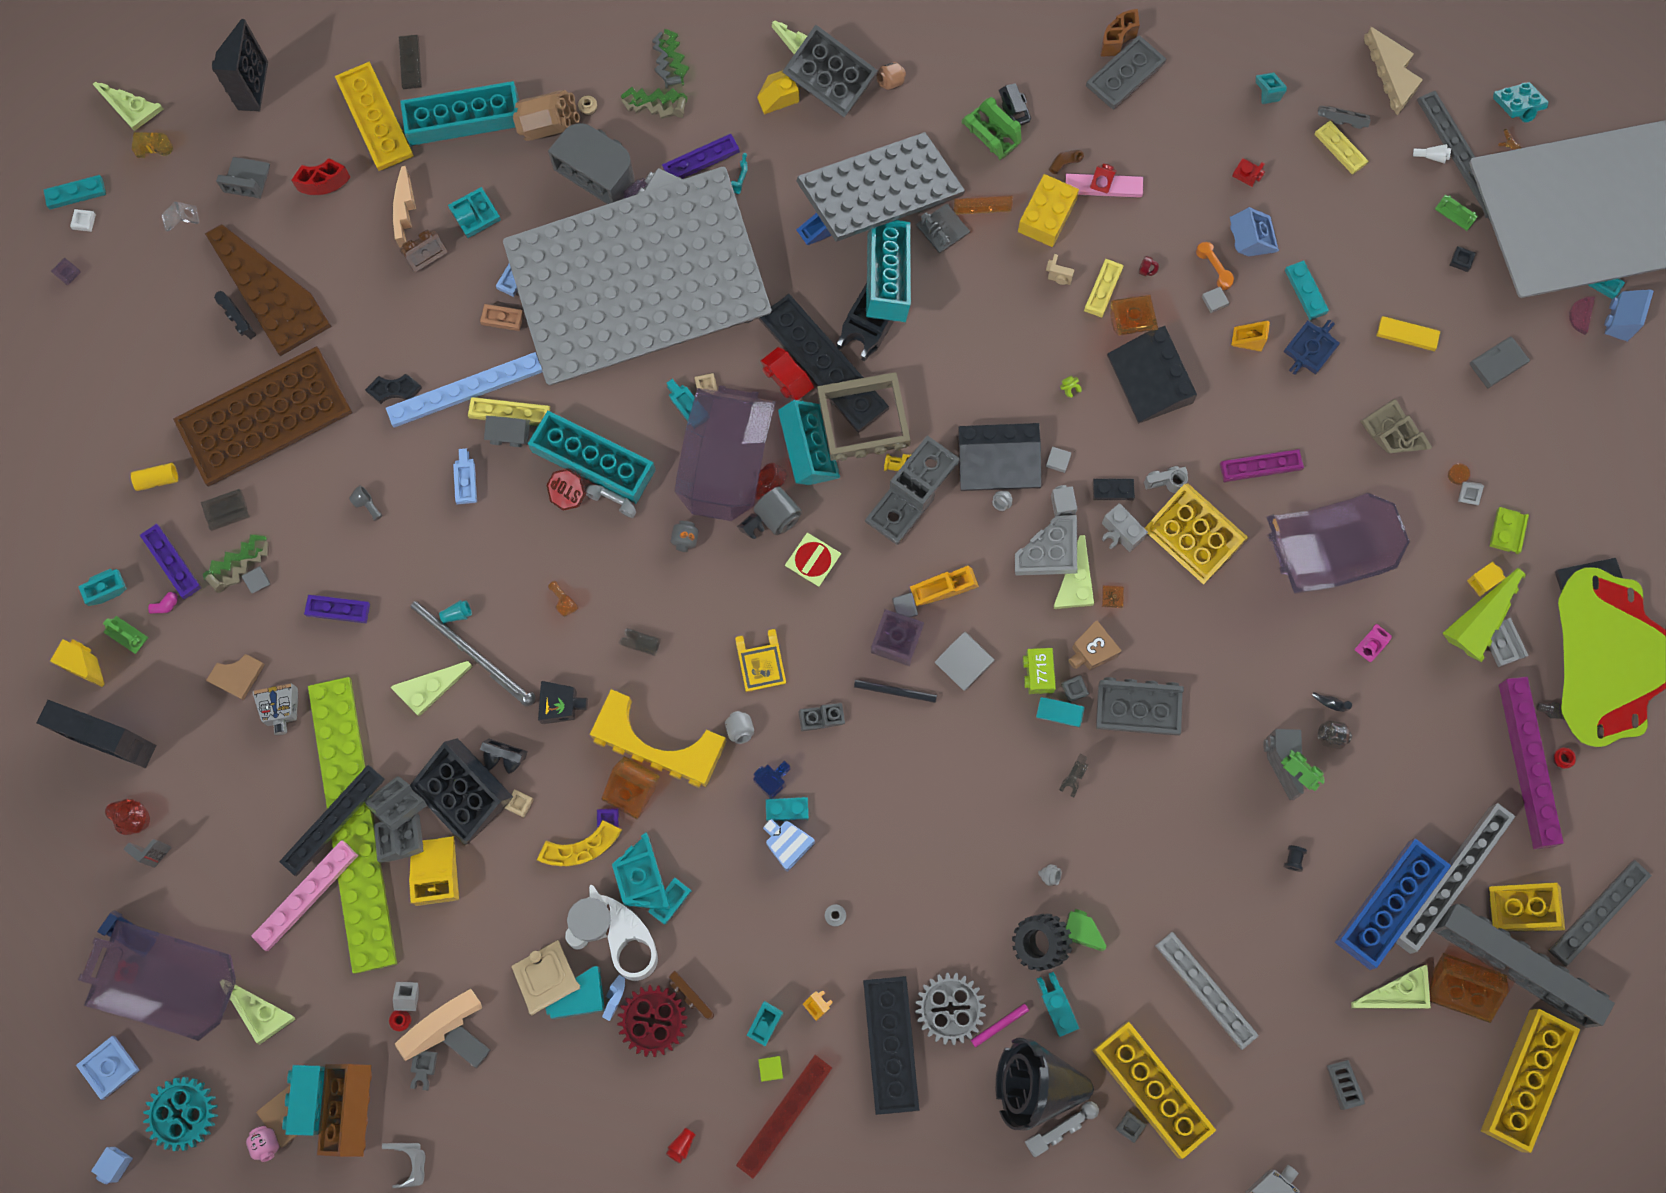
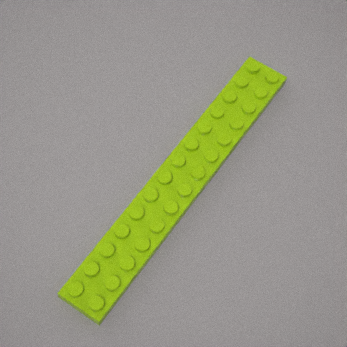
M350 677L308 686L327 809L365 768ZM365 802L332 837L333 848L342 840L358 855L338 877L353 974L397 965L381 862L377 861L373 812Z

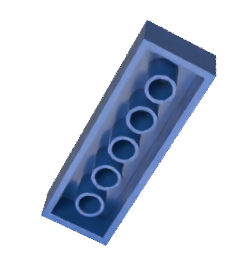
M1416 838L1409 841L1334 943L1369 970L1377 968L1451 865Z

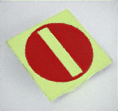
M806 533L785 566L820 587L841 553L811 534Z

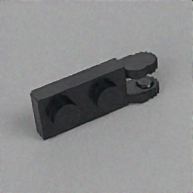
M223 291L216 292L214 298L217 304L224 310H227L224 313L231 322L235 321L237 324L235 329L241 336L245 334L250 340L254 338L256 333L231 298Z

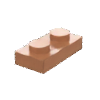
M484 304L480 323L484 326L520 331L524 312L523 310Z

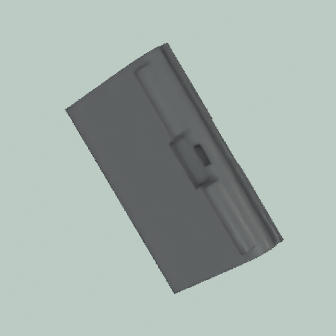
M1508 337L1472 360L1470 365L1484 385L1490 388L1528 364L1530 359L1512 337Z

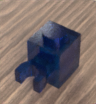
M784 760L775 771L769 765L761 766L753 774L755 776L753 782L769 799H773L786 787V782L782 777L791 770L790 765Z

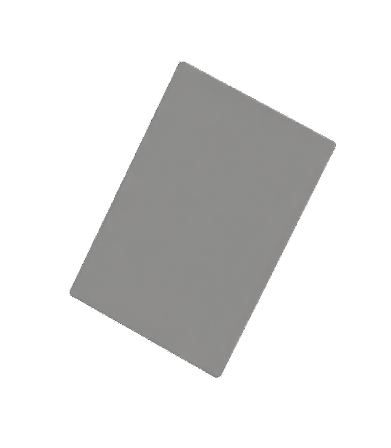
M1666 120L1475 157L1470 160L1469 164L1518 297L1525 298L1666 269Z
M719 167L509 236L503 240L542 372L548 385L563 382L768 315L772 311L725 167Z

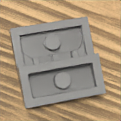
M964 632L935 663L957 685L966 691L989 668L995 659L971 636Z

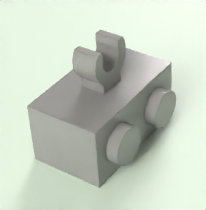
M1120 503L1106 514L1102 521V524L1109 531L1104 534L1102 541L1104 542L1107 538H1111L1113 543L1110 545V549L1115 548L1119 541L1131 552L1145 539L1148 533Z

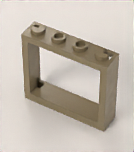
M896 372L817 386L831 461H845L848 457L854 456L856 458H863L870 453L879 455L892 449L901 451V449L910 446V435ZM892 387L902 436L836 448L826 399Z

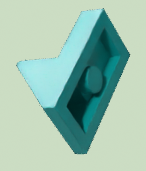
M1274 72L1256 75V84L1262 90L1261 103L1267 104L1280 101L1287 91V86Z
M764 1001L746 1036L766 1046L777 1024L782 1019L783 1012Z

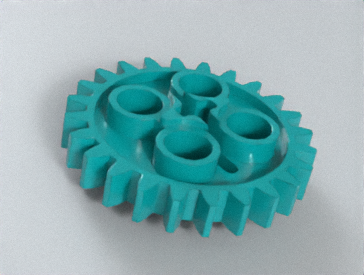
M183 1077L181 1081L179 1078H174L173 1084L171 1081H165V1088L158 1086L159 1094L151 1093L150 1095L154 1099L153 1102H146L150 1106V1110L143 1111L144 1114L149 1115V1118L145 1119L143 1123H150V1126L145 1131H153L150 1140L158 1138L157 1146L164 1144V1150H169L172 1147L173 1151H179L180 1147L182 1151L188 1150V1144L191 1148L197 1147L196 1140L204 1142L202 1135L211 1134L207 1129L208 1126L216 1125L211 1122V1118L218 1117L217 1114L212 1113V1110L216 1109L218 1105H211V1102L216 1098L215 1096L208 1097L211 1089L203 1090L205 1083L200 1082L197 1084V1079H191L189 1082L188 1077ZM184 1092L186 1094V1101L182 1104L179 1097ZM164 1108H167L169 1111L166 1119L162 1117ZM198 1109L200 1116L195 1121L192 1114L194 1110ZM179 1110H183V1112L181 1113V1116L183 1118H178V1116L180 1115ZM178 1124L182 1127V1132L179 1136L175 1134V1128Z

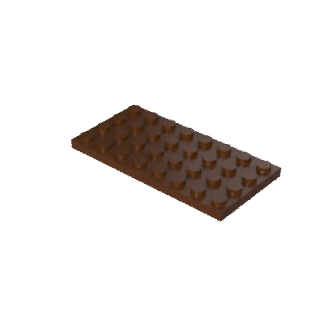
M316 346L173 418L204 483L209 487L353 412L320 349Z

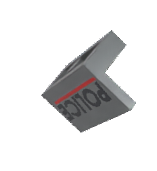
M153 839L146 848L128 843L123 850L138 862L155 868L172 847Z

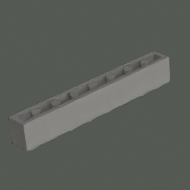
M1498 803L1487 809L1449 861L1451 865L1449 870L1395 942L1409 954L1418 952L1516 816Z

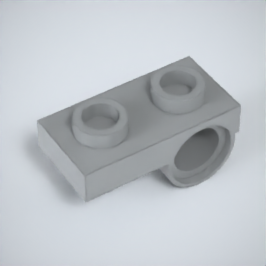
M1174 466L1165 472L1153 471L1149 473L1144 481L1145 489L1148 490L1166 485L1170 492L1176 493L1188 481L1186 467L1179 468V466ZM1172 479H1179L1182 484H1175Z

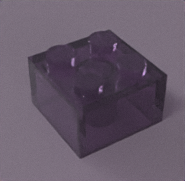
M885 609L871 646V653L910 666L924 628V622Z

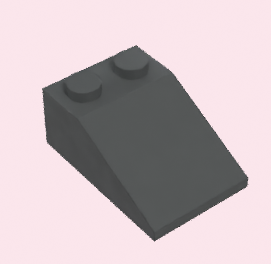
M1275 729L1264 739L1263 749L1264 752H1267V759L1289 800H1295L1304 793L1303 784L1298 780L1303 773L1299 772L1294 777L1283 768L1281 761L1286 756L1290 758V750L1295 753L1298 751L1302 754L1301 730Z

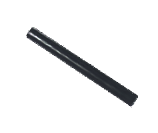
M856 679L854 683V688L936 703V694Z

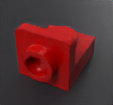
M1242 158L1232 177L1253 187L1255 182H1260L1265 174V171H1263L1265 163L1261 162L1257 166Z

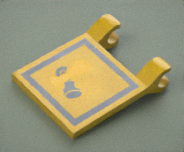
M775 629L768 630L770 645L746 650L743 636L735 637L746 692L787 684Z

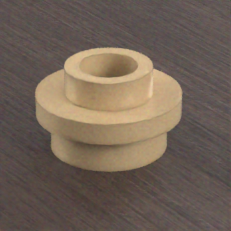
M592 96L582 97L578 102L579 110L586 115L593 114L597 109L596 99Z

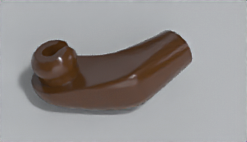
M1081 150L1059 153L1051 164L1049 171L1057 174L1065 164L1081 162L1084 158V153Z

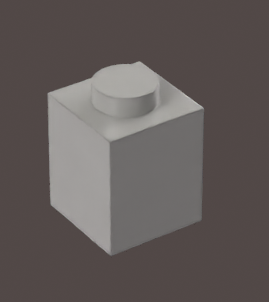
M1061 485L1053 489L1051 500L1055 517L1075 515L1077 505L1073 486Z

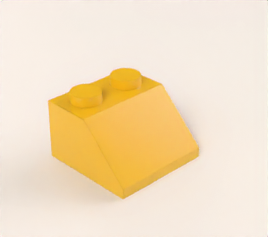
M62 639L50 662L98 686L103 687L104 685L98 659L91 654L92 650L73 639L71 642Z

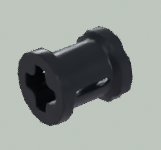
M1289 845L1288 859L1283 867L1292 871L1302 872V861L1304 855L1307 854V850L1299 846Z

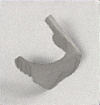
M382 1143V1149L404 1151L412 1161V1172L409 1179L401 1185H392V1188L421 1185L424 1181L425 1152L421 1150V1145L419 1143Z

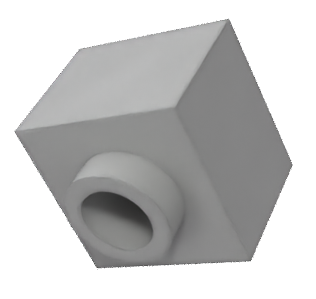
M396 982L393 995L394 1010L416 1011L419 998L418 983Z

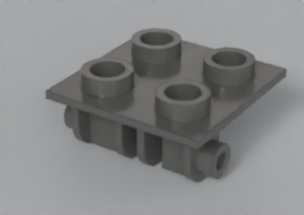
M945 204L932 214L924 213L921 216L922 220L916 224L939 253L970 233V230L948 204Z

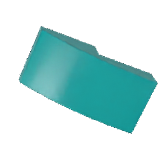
M1041 697L1036 717L1065 725L1081 727L1085 707Z

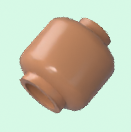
M897 62L883 65L878 70L877 82L886 90L899 87L904 83L906 72Z

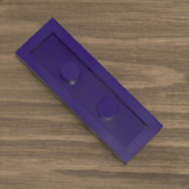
M308 595L304 615L367 624L370 603Z

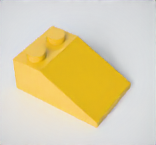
M1558 883L1489 887L1492 923L1495 928H1502L1506 931L1565 930L1561 887Z

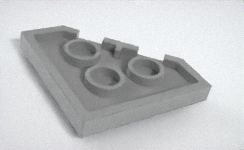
M1077 515L1054 517L1044 530L1041 529L1030 540L1029 544L1015 553V575L1076 574Z

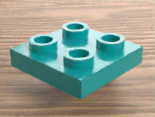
M1530 82L1494 91L1493 99L1511 118L1519 117L1525 123L1532 121L1538 111L1547 109L1549 103Z
M482 187L448 205L467 238L501 221L499 214Z

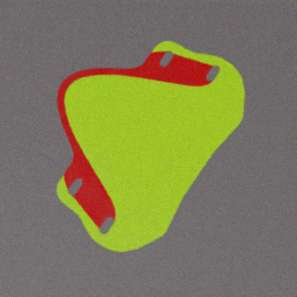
M1599 568L1580 569L1568 579L1558 601L1564 646V687L1561 710L1569 728L1580 742L1593 747H1602L1620 738L1637 737L1646 732L1648 727L1647 705L1654 696L1666 689V630L1645 614L1643 589L1637 581L1614 577ZM1593 576H1597L1599 579V588L1597 590L1593 589ZM1628 588H1633L1634 590L1633 602L1628 600ZM1633 714L1638 715L1637 728H1633L1632 726ZM1599 724L1603 726L1604 736L1602 739H1599L1597 736V726Z

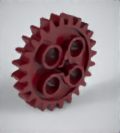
M649 985L646 992L643 987H640V994L632 991L634 997L632 1000L627 997L625 998L628 1005H620L624 1013L617 1014V1016L623 1018V1021L617 1023V1025L623 1027L619 1035H626L622 1042H631L628 1049L631 1050L636 1046V1054L639 1055L644 1050V1057H648L650 1051L653 1057H657L658 1051L662 1055H666L665 1048L673 1051V1043L680 1045L677 1038L678 1036L685 1037L681 1029L688 1028L687 1025L682 1024L684 1020L688 1019V1016L682 1015L687 1009L686 1007H679L682 999L674 1000L677 995L675 992L669 996V988L661 992V986L658 985L656 990L653 991L652 985ZM643 1002H647L650 1006L646 1014L639 1012V1005ZM663 1006H669L671 1009V1014L667 1018H662L660 1015V1010ZM655 1015V1019L671 1022L672 1025L666 1026L655 1023L651 1027V1024L648 1022L634 1020V1016L651 1019ZM639 1024L645 1026V1033L642 1036H636L634 1032L635 1027ZM659 1028H665L667 1031V1036L663 1040L656 1038V1031Z

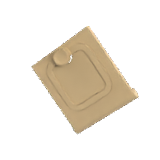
M558 940L539 951H533L529 957L511 966L531 1016L580 989V984L576 982Z

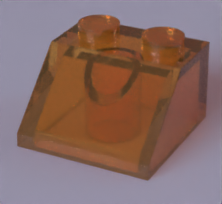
M1151 295L1111 300L1110 317L1113 330L1117 335L1158 330Z
M624 756L613 767L601 800L638 819L653 795L660 776Z

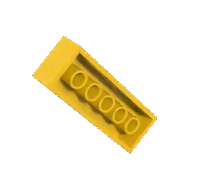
M1541 1009L1529 1010L1481 1132L1520 1152H1532L1580 1032L1579 1028Z
M1130 1022L1124 1023L1092 1050L1178 1159L1185 1158L1216 1131Z

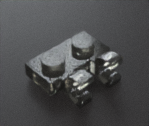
M1079 754L1068 777L1063 780L1059 788L1063 792L1066 786L1072 787L1073 790L1070 796L1073 798L1079 788L1077 778L1082 779L1088 767V764L1085 763L1087 760L1086 756Z

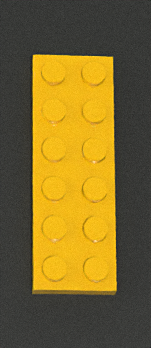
M370 61L336 75L335 78L378 171L414 157Z

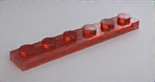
M814 1055L736 1164L739 1169L752 1179L756 1177L833 1069L830 1065Z

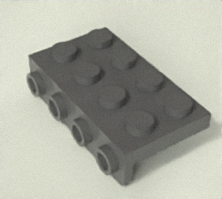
M1106 677L1098 683L1096 729L1180 736L1182 693L1184 692V687L1179 686V683L1168 682L1166 685L1158 684L1157 681L1137 683L1135 679L1116 681V678Z

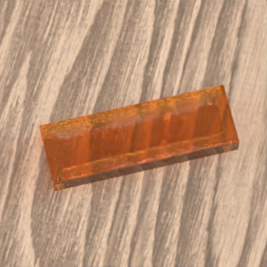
M1013 197L954 199L953 211L956 215L1010 212L1012 210Z

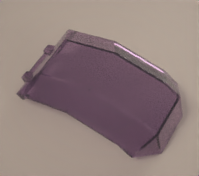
M722 385L719 386L718 391L697 388L686 426L675 485V493L691 514L733 521L754 506L765 443L776 401L759 399V392L752 391V393L728 389Z
M1370 493L1310 511L1282 515L1272 514L1266 517L1272 533L1267 535L1268 540L1272 542L1281 567H1279L1281 574L1288 575L1294 594L1334 588L1397 569L1410 543L1396 504Z
M119 920L116 922L109 941L94 937L92 942L94 944L83 974H80L78 978L79 981L92 984L84 1006L136 1020L197 1041L201 1040L222 1023L237 983L231 955ZM102 948H107L96 978L91 977Z

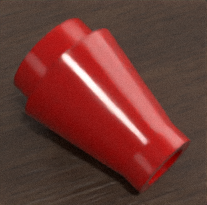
M684 1128L682 1133L667 1147L666 1155L681 1164L683 1159L686 1160L696 1135L689 1129Z

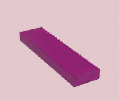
M1300 449L1220 462L1224 482L1304 469Z

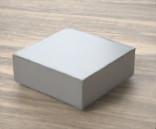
M1221 287L1202 295V299L1210 313L1229 305V301Z
M1052 447L1046 467L1065 473L1071 452Z

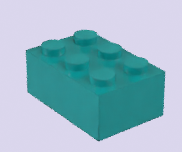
M293 1065L292 1070L288 1071L287 1083L291 1084L290 1093H286L285 1107H288V1114L283 1117L282 1130H286L285 1135H319L325 1067Z

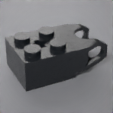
M867 283L849 311L842 325V333L837 343V348L842 349L853 340L863 343L864 350L861 354V360L864 362L871 354L878 350L894 322L893 320L866 317Z

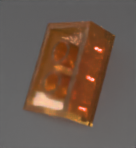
M1445 953L1442 954L1434 969L1429 988L1431 1003L1489 1023L1492 1022L1509 992L1506 974Z

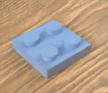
M111 1036L76 1065L101 1100L106 1099L140 1071L115 1036Z

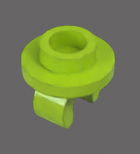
M1069 376L1062 380L1063 384L1060 388L1065 390L1067 397H1073L1071 393L1073 387L1076 392L1082 391L1081 386L1076 384L1079 382L1078 377L1073 378Z

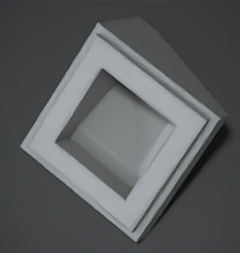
M1463 482L1458 502L1479 505L1484 486L1481 483Z

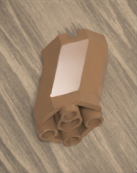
M566 90L522 99L515 104V108L518 107V110L513 115L517 133L524 135L523 139L526 141L562 133L569 126L579 123L580 120L575 105V96Z

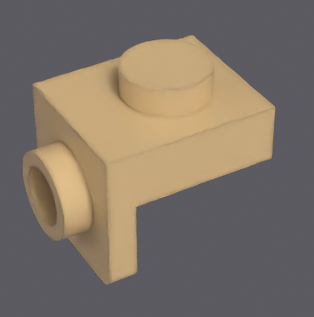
M1054 254L1053 260L1048 261L1046 271L1049 272L1048 279L1056 281L1058 284L1071 285L1074 269L1056 265L1058 255Z

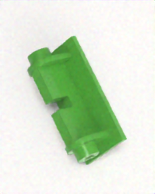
M1444 195L1435 208L1436 211L1466 231L1478 218L1475 215L1476 212H1472L1452 199L1451 195Z
M117 616L114 619L108 618L103 623L105 626L103 633L137 654L149 638Z
M1290 750V758L1286 756L1281 761L1283 768L1294 777L1299 772L1303 773L1298 780L1309 790H1317L1320 786L1318 781L1324 784V773L1318 767H1311L1306 763L1307 759L1300 752L1297 751L1295 753Z

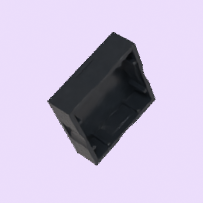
M47 700L36 722L72 741L143 768L147 767L157 746L123 727L51 700Z

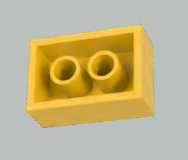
M1044 174L1019 222L1018 232L1053 247L1077 201L1079 189Z

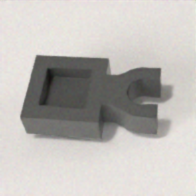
M423 1051L413 1057L411 1072L416 1073V1076L412 1080L410 1088L416 1089L417 1083L422 1081L424 1084L422 1090L429 1091L428 1075H434L438 1053Z

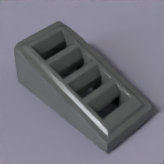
M1349 1060L1328 1065L1327 1069L1340 1109L1346 1110L1364 1105L1365 1101ZM1346 1069V1073L1335 1074L1336 1070ZM1348 1077V1082L1339 1084V1079ZM1351 1086V1091L1343 1093L1341 1088ZM1354 1095V1100L1346 1101L1345 1097Z

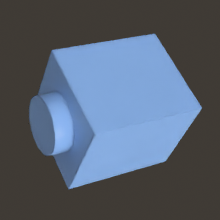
M106 1147L91 1172L96 1174V1179L104 1184L115 1183L119 1181L133 1158L116 1147Z

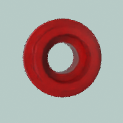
M1560 748L1554 753V762L1558 767L1568 769L1575 764L1576 755L1569 748ZM1562 755H1564L1567 758L1566 762L1562 761Z
M395 1010L389 1017V1025L395 1031H404L411 1024V1016L407 1011ZM402 1016L403 1022L398 1025L396 1019Z

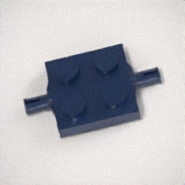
M1307 320L1283 352L1295 361L1289 369L1290 372L1293 371L1292 374L1296 375L1301 367H1305L1316 375L1339 346L1340 342L1329 333L1335 325L1334 322L1331 323L1332 320H1327L1322 328L1315 326Z

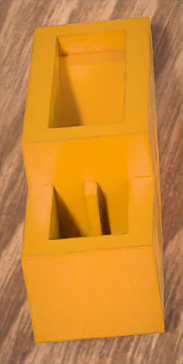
M965 566L953 572H945L910 586L916 606L967 592L979 586L973 569L970 566Z

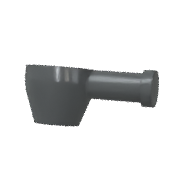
M359 485L349 497L351 503L356 508L365 506L374 521L380 519L383 515L379 513L373 504L372 497L363 486Z

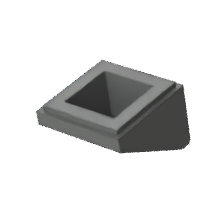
M912 593L892 599L898 621L918 615Z

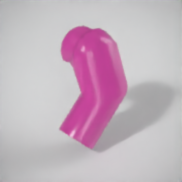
M168 592L160 603L149 604V613H169L177 603V594Z

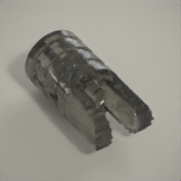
M626 628L624 633L627 637L621 638L620 645L651 654L652 656L657 654L661 641L660 638Z

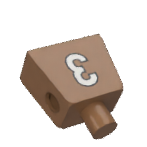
M1095 621L1074 643L1072 649L1076 654L1068 659L1074 669L1085 664L1089 670H1093L1117 658L1121 653V649L1101 624Z

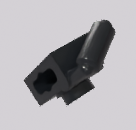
M1016 83L1005 85L998 91L1003 101L1002 108L1006 111V114L1013 121H1018L1020 125L1029 123L1031 116L1026 106L1027 100L1025 95L1019 92ZM1024 112L1025 116L1015 119L1014 115Z

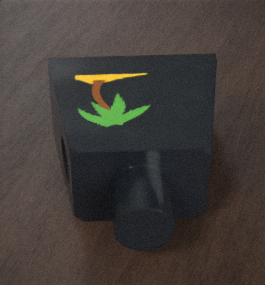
M541 681L538 720L541 724L575 720L576 710H587L588 698L577 697V691L574 687Z

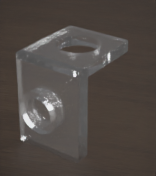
M174 202L162 214L164 228L168 232L180 221L199 223L196 206ZM184 209L190 210L193 218L186 216Z

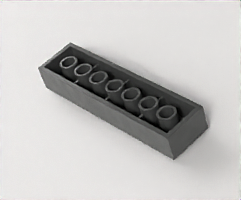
M1464 904L1450 906L1433 931L1585 1028L1603 1026L1615 1005L1609 999V995L1600 990L1595 991L1589 987L1590 984L1584 979H1576L1569 974L1570 971L1549 962V957L1530 950L1531 947L1527 943L1514 940L1510 937L1511 934L1502 928H1495L1491 925L1492 922L1483 916H1476L1472 913V909Z

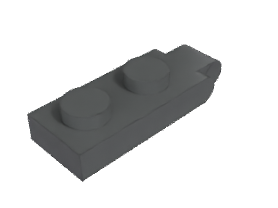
M1330 106L1318 107L1319 116L1332 119L1336 124L1343 125L1345 122L1352 124V127L1362 129L1363 127L1368 128L1371 121L1370 115Z

